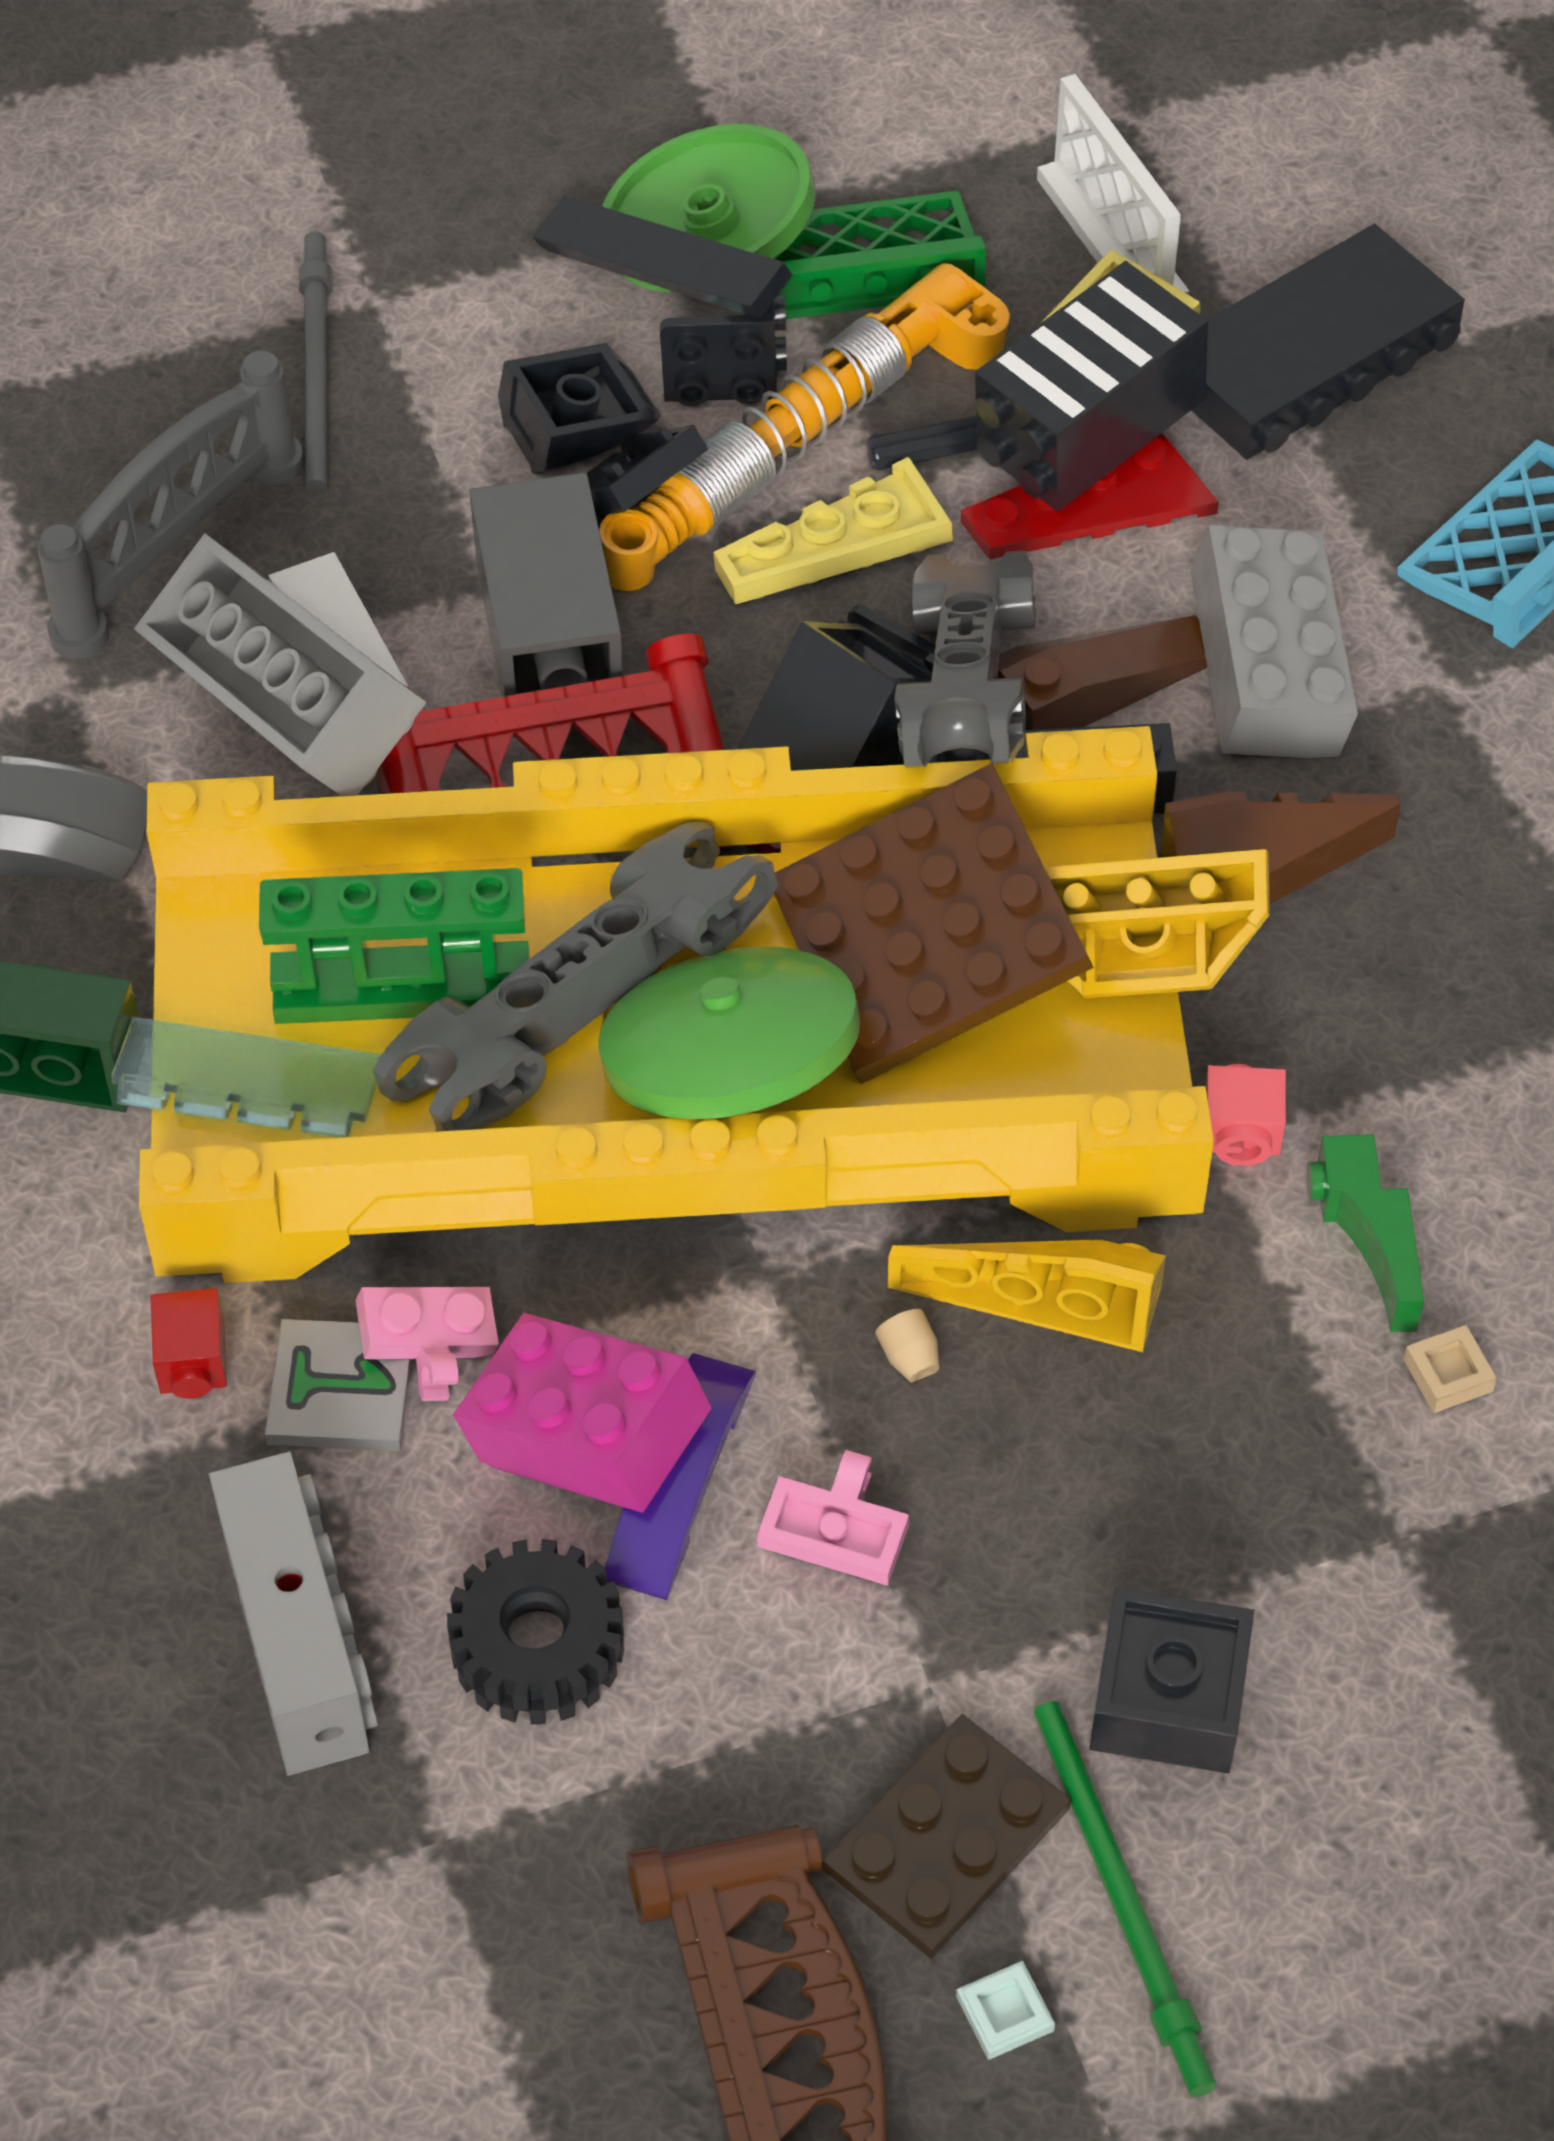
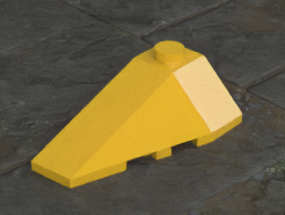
M1105 1240L892 1245L888 1257L887 1288L1143 1352L1162 1288L1166 1256L1150 1252L1147 1248L1138 1244H1117Z

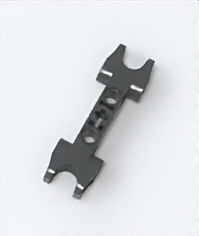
M1026 550L1006 551L1001 560L979 567H959L949 563L946 558L947 555H928L914 573L912 588L913 620L916 634L937 633L931 682L897 683L894 698L896 718H900L897 728L899 750L904 758V765L906 768L927 767L933 756L947 750L959 748L977 749L985 752L990 757L991 764L1012 763L1023 746L1025 739L1024 683L1022 677L998 679L1002 630L1035 628L1037 614L1035 596H1033V565L1027 556Z
M703 821L685 823L645 843L625 858L615 870L610 883L612 900L599 906L526 961L474 1005L469 1007L454 997H444L414 1017L384 1050L373 1069L380 1093L391 1101H407L434 1087H440L428 1108L434 1120L436 1132L483 1129L507 1117L528 1101L540 1088L546 1073V1063L542 1057L543 1055L553 1051L620 1000L631 989L650 977L660 965L685 946L704 957L711 956L720 952L741 936L750 923L766 907L778 886L772 862L761 855H746L721 868H713L720 849L715 840V829ZM698 839L697 851L687 861L684 858L685 851L693 841ZM756 875L755 884L751 892L741 900H735L734 896L751 877ZM419 1055L420 1060L403 1078L396 1081L395 1077L400 1065L407 1058ZM469 1096L470 1100L466 1111L457 1119L452 1120V1112L455 1106L463 1098Z

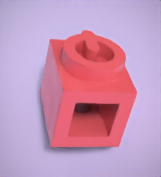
M1231 1064L1227 1066L1208 1065L1205 1086L1214 1138L1212 1152L1216 1153V1156L1221 1161L1230 1165L1247 1166L1263 1163L1270 1155H1280L1286 1123V1070L1252 1068L1244 1064Z

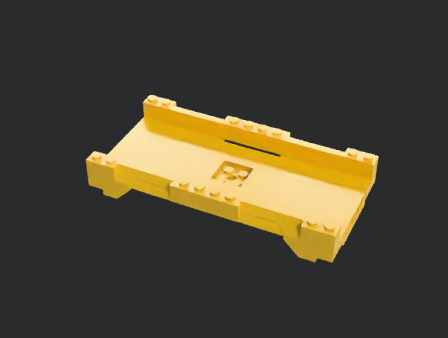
M1150 726L1025 733L1024 758H1014L1012 763L993 764L1044 867L1158 858L1152 824L1157 769ZM788 746L513 762L514 787L278 800L274 775L149 782L147 786V837L156 875L151 1149H140L139 1209L156 1277L222 1273L224 1283L297 1279L350 1244V1235L826 1208L827 1206L1009 1196L1011 1205L1064 1232L1137 1228L1138 1217L1201 1214L1204 1211L1214 1144L1206 1086L1192 1087L1178 992L1085 998L1066 981L862 1084L854 1074L846 1057L842 1064L821 1082L777 1105L724 1118H672L649 1113L634 1107L618 1096L608 1083L599 1052V1035L604 1020L616 1005L615 1003L559 1047L542 1056L546 1063L544 1081L538 1091L510 1115L483 1129L436 1132V1126L428 1108L440 1087H434L407 1101H391L380 1093L373 1073V1069L384 1050L413 1018L275 1024L272 1010L273 991H271L270 952L297 951L296 944L263 945L259 932L260 883L263 880L518 868L522 871L525 933L495 935L496 942L528 941L530 958H532L599 906L612 900L610 895L611 879L617 867L622 863L608 862L532 867V857L636 851L645 843L664 835L678 826L689 822L703 821L715 829L714 835L718 846L780 843L781 853L748 854L751 856L761 855L773 864L774 872H777L990 764L991 760L928 763L927 767L906 768L905 765L791 771ZM698 839L693 841L687 848H697ZM746 855L718 856L713 868H721ZM756 875L751 877L734 896L735 900H741L751 892L755 884ZM773 894L766 907L750 923L743 934L723 950L764 946L799 949ZM427 938L366 941L367 948L428 945ZM685 946L660 965L652 975L682 961L700 956V954ZM419 1055L407 1058L400 1065L396 1073V1081L403 1078L420 1060ZM469 1096L463 1098L455 1106L452 1112V1120L457 1119L466 1111L469 1105Z

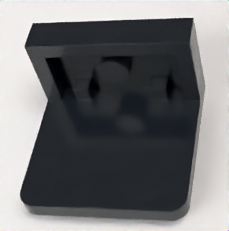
M777 296L760 319L748 315L664 319L660 323L664 401H678L686 406H697L705 401L736 400L740 403L752 404L760 401L765 392L772 391L777 393L776 371H787L786 336L775 337V331L786 330L785 296Z

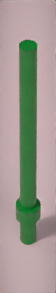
M1058 1701L1043 1703L1034 1710L1033 1714L1067 1797L1071 1799V1807L1154 2007L1150 2019L1159 2042L1163 2047H1170L1189 2095L1191 2097L1205 2095L1217 2087V2083L1197 2037L1202 2031V2027L1191 2001L1182 1999L1061 1705Z

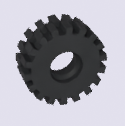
M527 1539L512 1542L513 1555L503 1558L498 1547L486 1553V1570L482 1572L472 1564L463 1574L465 1590L456 1586L450 1598L452 1613H447V1629L454 1669L457 1668L459 1682L465 1692L468 1693L473 1689L475 1691L476 1704L487 1712L495 1703L500 1706L501 1719L515 1723L519 1711L529 1712L530 1723L534 1725L546 1724L545 1711L557 1709L560 1719L563 1721L575 1716V1702L582 1700L590 1708L600 1700L599 1686L603 1684L610 1688L617 1677L616 1662L622 1663L624 1655L622 1607H620L619 1592L614 1581L607 1584L606 1569L597 1560L586 1568L584 1551L573 1545L570 1546L566 1556L558 1554L557 1541L542 1539L541 1551L528 1552ZM533 1611L552 1613L561 1619L564 1626L563 1633L556 1642L541 1648H526L515 1644L509 1636V1628L517 1617Z

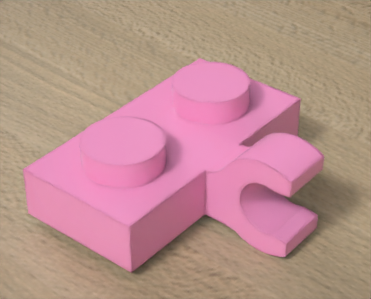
M362 1287L355 1300L364 1359H416L418 1388L422 1401H448L450 1397L448 1385H457L459 1381L456 1358H476L494 1355L499 1347L490 1287Z
M845 1450L831 1491L781 1476L778 1477L757 1534V1545L766 1550L888 1586L909 1528V1514L863 1501L872 1477V1473L868 1472L872 1457Z

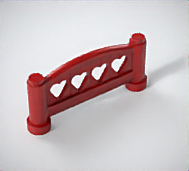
M690 633L678 634L653 643L645 651L649 672L420 711L412 727L399 739L377 769L376 776L380 793L441 791L439 783L453 748H457L489 779L490 788L509 787L500 780L499 771L512 738H516L538 760H557L560 758L572 727L581 733L605 757L617 756V749L629 717H633L661 743L666 753L725 750L704 673V668L709 664V659L703 637Z

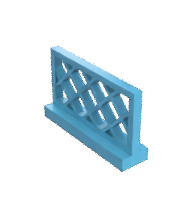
M1537 439L1397 567L1398 576L1422 592L1493 625V637L1511 648H1514L1554 610V531L1542 533L1539 522L1554 521V503L1535 506L1533 499L1534 495L1554 493V476L1528 479L1527 471L1539 460L1554 469V447ZM1498 497H1524L1526 507L1497 511L1493 509L1492 503ZM1530 524L1532 534L1500 538L1499 527ZM1489 528L1491 539L1459 543L1457 535L1464 529ZM1537 551V556L1530 563L1506 564L1504 555ZM1496 557L1498 567L1465 571L1463 560ZM1429 561H1454L1456 572L1432 574L1422 568ZM1502 583V589L1491 601L1469 590V587Z

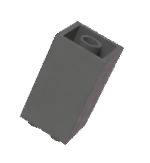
M587 473L553 476L550 478L469 489L476 565L501 696L506 697L602 679L623 677L621 632Z

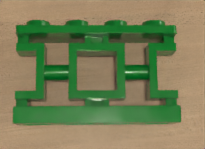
M518 868L268 879L260 883L259 932L263 945L296 944L297 951L270 952L271 991H273L272 1010L275 1024L414 1018L434 1002L444 997H454L471 1007L495 989L505 977L530 959L528 941L496 942L495 935L525 933L522 871ZM427 938L428 945L367 948L366 941Z

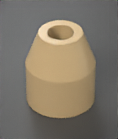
M911 1309L899 1313L886 1320L877 1328L875 1334L889 1363L908 1381L912 1383L939 1370L938 1341L922 1309Z

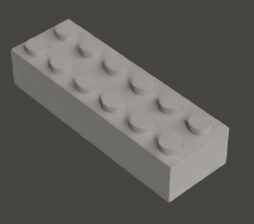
M206 533L203 534L134 628L294 763L341 796L359 795L364 786L374 778L377 769L399 739L412 727L416 716L427 703Z

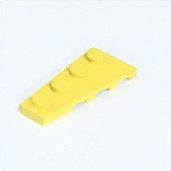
M907 457L893 464L892 474L877 482L868 476L849 486L850 495L830 505H826L822 500H819L803 508L800 519L787 526L774 522L713 552L715 571L736 605L953 541L952 522L910 458Z

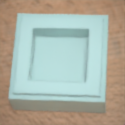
M1023 1961L957 1989L956 1997L988 2060L1049 2034L1055 2029V2023Z

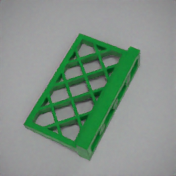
M958 190L813 209L802 232L785 251L775 258V260L784 262L793 274L778 295L785 296L786 319L888 306L942 263L951 264L959 268L986 288V247L981 235L975 236ZM951 210V214L942 222L924 216L929 211ZM889 217L897 221L889 229L870 223L875 218ZM835 224L843 228L835 236L817 230L821 225ZM910 229H914L927 234V236L919 241L905 234ZM857 236L874 241L867 248L851 243ZM803 243L820 248L813 255L797 250Z

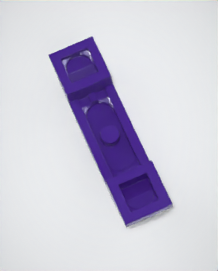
M692 1353L688 1362L712 1409L644 1513L623 1507L605 1566L607 1583L614 1581L617 1586L668 1600L690 1544V1530L730 1428L735 1429L756 1375L754 1370Z

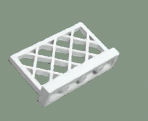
M1076 74L1061 78L1055 160L1037 168L1038 182L1097 263L1113 249L1189 295V290L1175 272L1181 214Z

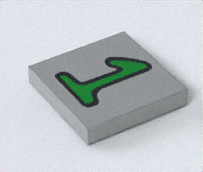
M281 1319L265 1429L267 1445L401 1451L412 1359H364L359 1323Z

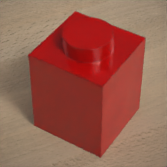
M209 1288L150 1294L152 1358L160 1394L173 1393L180 1398L193 1399L208 1394L211 1389L227 1387L224 1317L218 1289Z

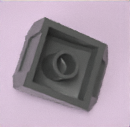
M7 752L1 755L0 874L121 882L141 852L147 823V790L121 776L65 759L18 752Z

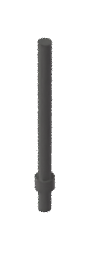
M310 232L304 237V263L299 267V291L304 296L305 491L326 492L328 490L327 294H330L332 291V269L326 263V237L320 232Z

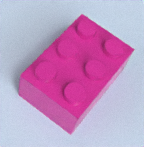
M523 1313L453 1413V1416L479 1461L498 1470L644 1513L712 1407L687 1358L684 1356Z

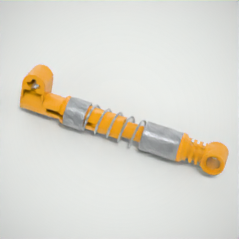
M942 263L878 314L868 313L855 320L844 331L824 345L822 358L819 361L812 359L804 361L803 373L800 376H785L782 383L783 389L780 392L768 391L763 394L762 404L766 414L751 407L745 408L742 413L743 423L730 421L724 424V426L704 441L708 448L705 453L657 487L653 494L646 497L633 510L627 509L625 512L613 513L605 517L601 522L599 533L611 587L615 590L634 591L648 585L654 577L655 565L663 560L667 554L673 552L677 546L684 543L692 535L702 536L713 530L726 520L727 517H730L731 514L737 511L738 508L746 504L747 501H750L758 492L773 482L774 478L782 475L786 467V461L795 462L801 459L806 452L807 445L815 446L821 443L827 434V429L835 430L841 427L847 414H855L861 411L865 404L872 402L877 396L881 395V393L903 377L912 364V358L928 345L961 367L972 370L981 368L1004 351L1010 318L1007 306L959 268L951 264ZM814 364L809 369H807L808 365ZM857 402L859 403L858 406H856V407L850 409V408H851L852 406H854ZM747 413H756L761 418L749 427L746 418ZM840 417V419H839L838 422L834 423L833 425H830V424L833 423L837 418ZM821 432L820 436L817 439L810 441ZM789 446L802 447L797 455L786 457V448ZM776 456L782 459V464L777 471L774 460Z

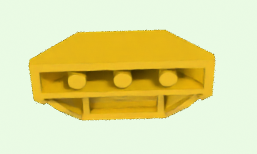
M1266 849L1044 867L1094 967L1067 981L1085 998L1210 990L1216 985L1270 915L1269 853Z

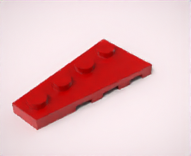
M1161 433L1059 512L1055 511L1040 498L1035 499L1029 496L1019 485L962 509L960 522L990 560L1003 557L1006 551L1026 550V552L1060 546L1062 541L1090 535L1092 539L1114 535L1115 530L1145 524L1147 528L1170 524L1171 519L1195 514L1198 518L1218 514L1219 501L1165 435Z

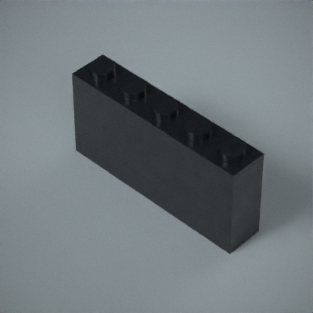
M1374 223L1206 319L1208 320L1206 400L1191 411L1246 460L1264 450L1274 452L1297 430L1306 425L1310 427L1320 425L1328 418L1333 409L1350 399L1354 402L1364 399L1372 391L1375 384L1392 374L1396 377L1406 374L1419 358L1434 349L1437 352L1448 349L1460 334V323L1465 299Z

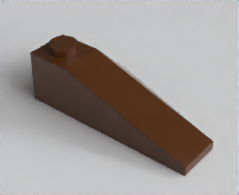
M1196 615L1017 646L1000 654L998 679L1023 678L1026 714L1025 730L1086 727L1206 669L1207 664L1199 619Z
M1225 791L1166 803L1159 858L1266 849L1269 853V904L1395 838L1401 802L1397 794L1332 793L1321 802H1300L1296 792H1278L1273 801H1248L1246 793L1240 791Z

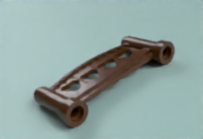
M798 1825L662 1854H660L656 1845L627 1851L626 1863L629 1884L640 1923L643 1924L670 1917L672 1919L728 2140L784 2141L818 2105L828 2103L837 2106L841 2110L844 2121L839 2128V2132L845 2135L849 2141H887L888 2122L885 2073L872 2008L853 1956L832 1915L809 1880L810 1872L822 1870L821 1851L814 1828L800 1829ZM766 1901H776L782 1904L787 1911L788 1916L783 1923V1928L793 1935L795 1945L787 1952L777 1953L729 1937V1935L759 1905ZM793 1967L800 1970L805 1976L806 1983L802 1988L801 1994L810 2000L814 2011L804 2020H793L749 2005L747 2002L780 1969ZM813 2035L819 2038L824 2045L825 2051L820 2058V2063L830 2070L833 2079L827 2087L813 2089L764 2071L798 2037Z

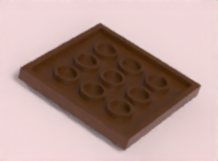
M991 763L775 872L778 886L774 895L798 949L832 962L847 975L853 985L860 1014V1030L856 1043L847 1058L861 1084L1094 968L994 765Z

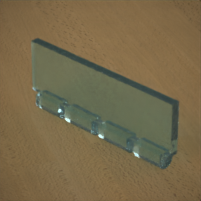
M132 1017L111 1078L113 1084H119L117 1103L121 1105L164 1111L170 1097L169 1092L176 1093L174 1099L175 1113L227 1121L233 1107L232 1102L239 1103L237 1112L239 1123L291 1130L296 1112H302L301 1132L339 1138L349 1137L353 1120L366 1121L377 1086L373 1069L382 1054Z

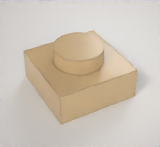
M1467 1325L1406 1346L1403 1360L1433 1413L1494 1392L1497 1377Z

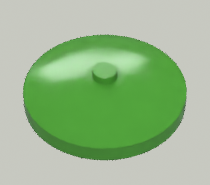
M727 124L692 131L654 148L638 159L619 177L607 194L602 207L775 259L792 244L807 224L813 211L816 188L804 152L787 135L758 125ZM621 275L626 280L645 289L677 293Z
M766 946L722 950L711 956L704 957L700 955L682 961L652 975L631 989L616 1003L605 1018L599 1035V1052L609 1085L618 1096L634 1107L649 1113L672 1118H724L777 1105L807 1091L829 1076L842 1064L853 1049L859 1035L860 1014L852 983L847 975L832 962L809 952L790 948Z

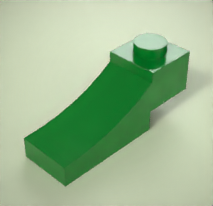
M1374 1134L1322 1136L1318 1161L1308 1162L1306 1178L1309 1201H1320L1323 1222H1337L1363 1255L1379 1287L1387 1312L1390 1332H1417L1424 1296L1408 1188L1382 1189Z

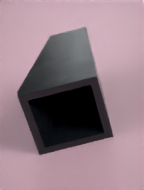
M801 622L737 749L789 746L791 771L893 765L901 754L897 730L900 718H896L894 700L897 683L931 682L932 672L860 624Z

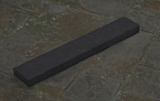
M566 195L563 196L533 236L539 246L552 253L758 319L762 318L793 276L782 261Z

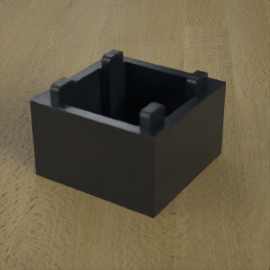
M1114 1586L1089 1750L1230 1774L1238 1736L1255 1610Z

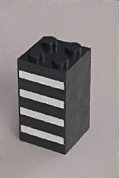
M1125 260L975 371L976 444L979 453L988 464L993 467H1000L1016 479L1029 496L1035 499L1040 498L1055 511L1059 512L1206 400L1208 320Z

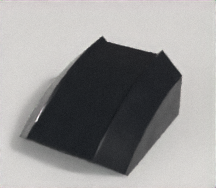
M607 343L504 361L498 392L503 426L508 428L529 462L532 473L571 465L594 457L642 433L659 421L661 414L634 372Z

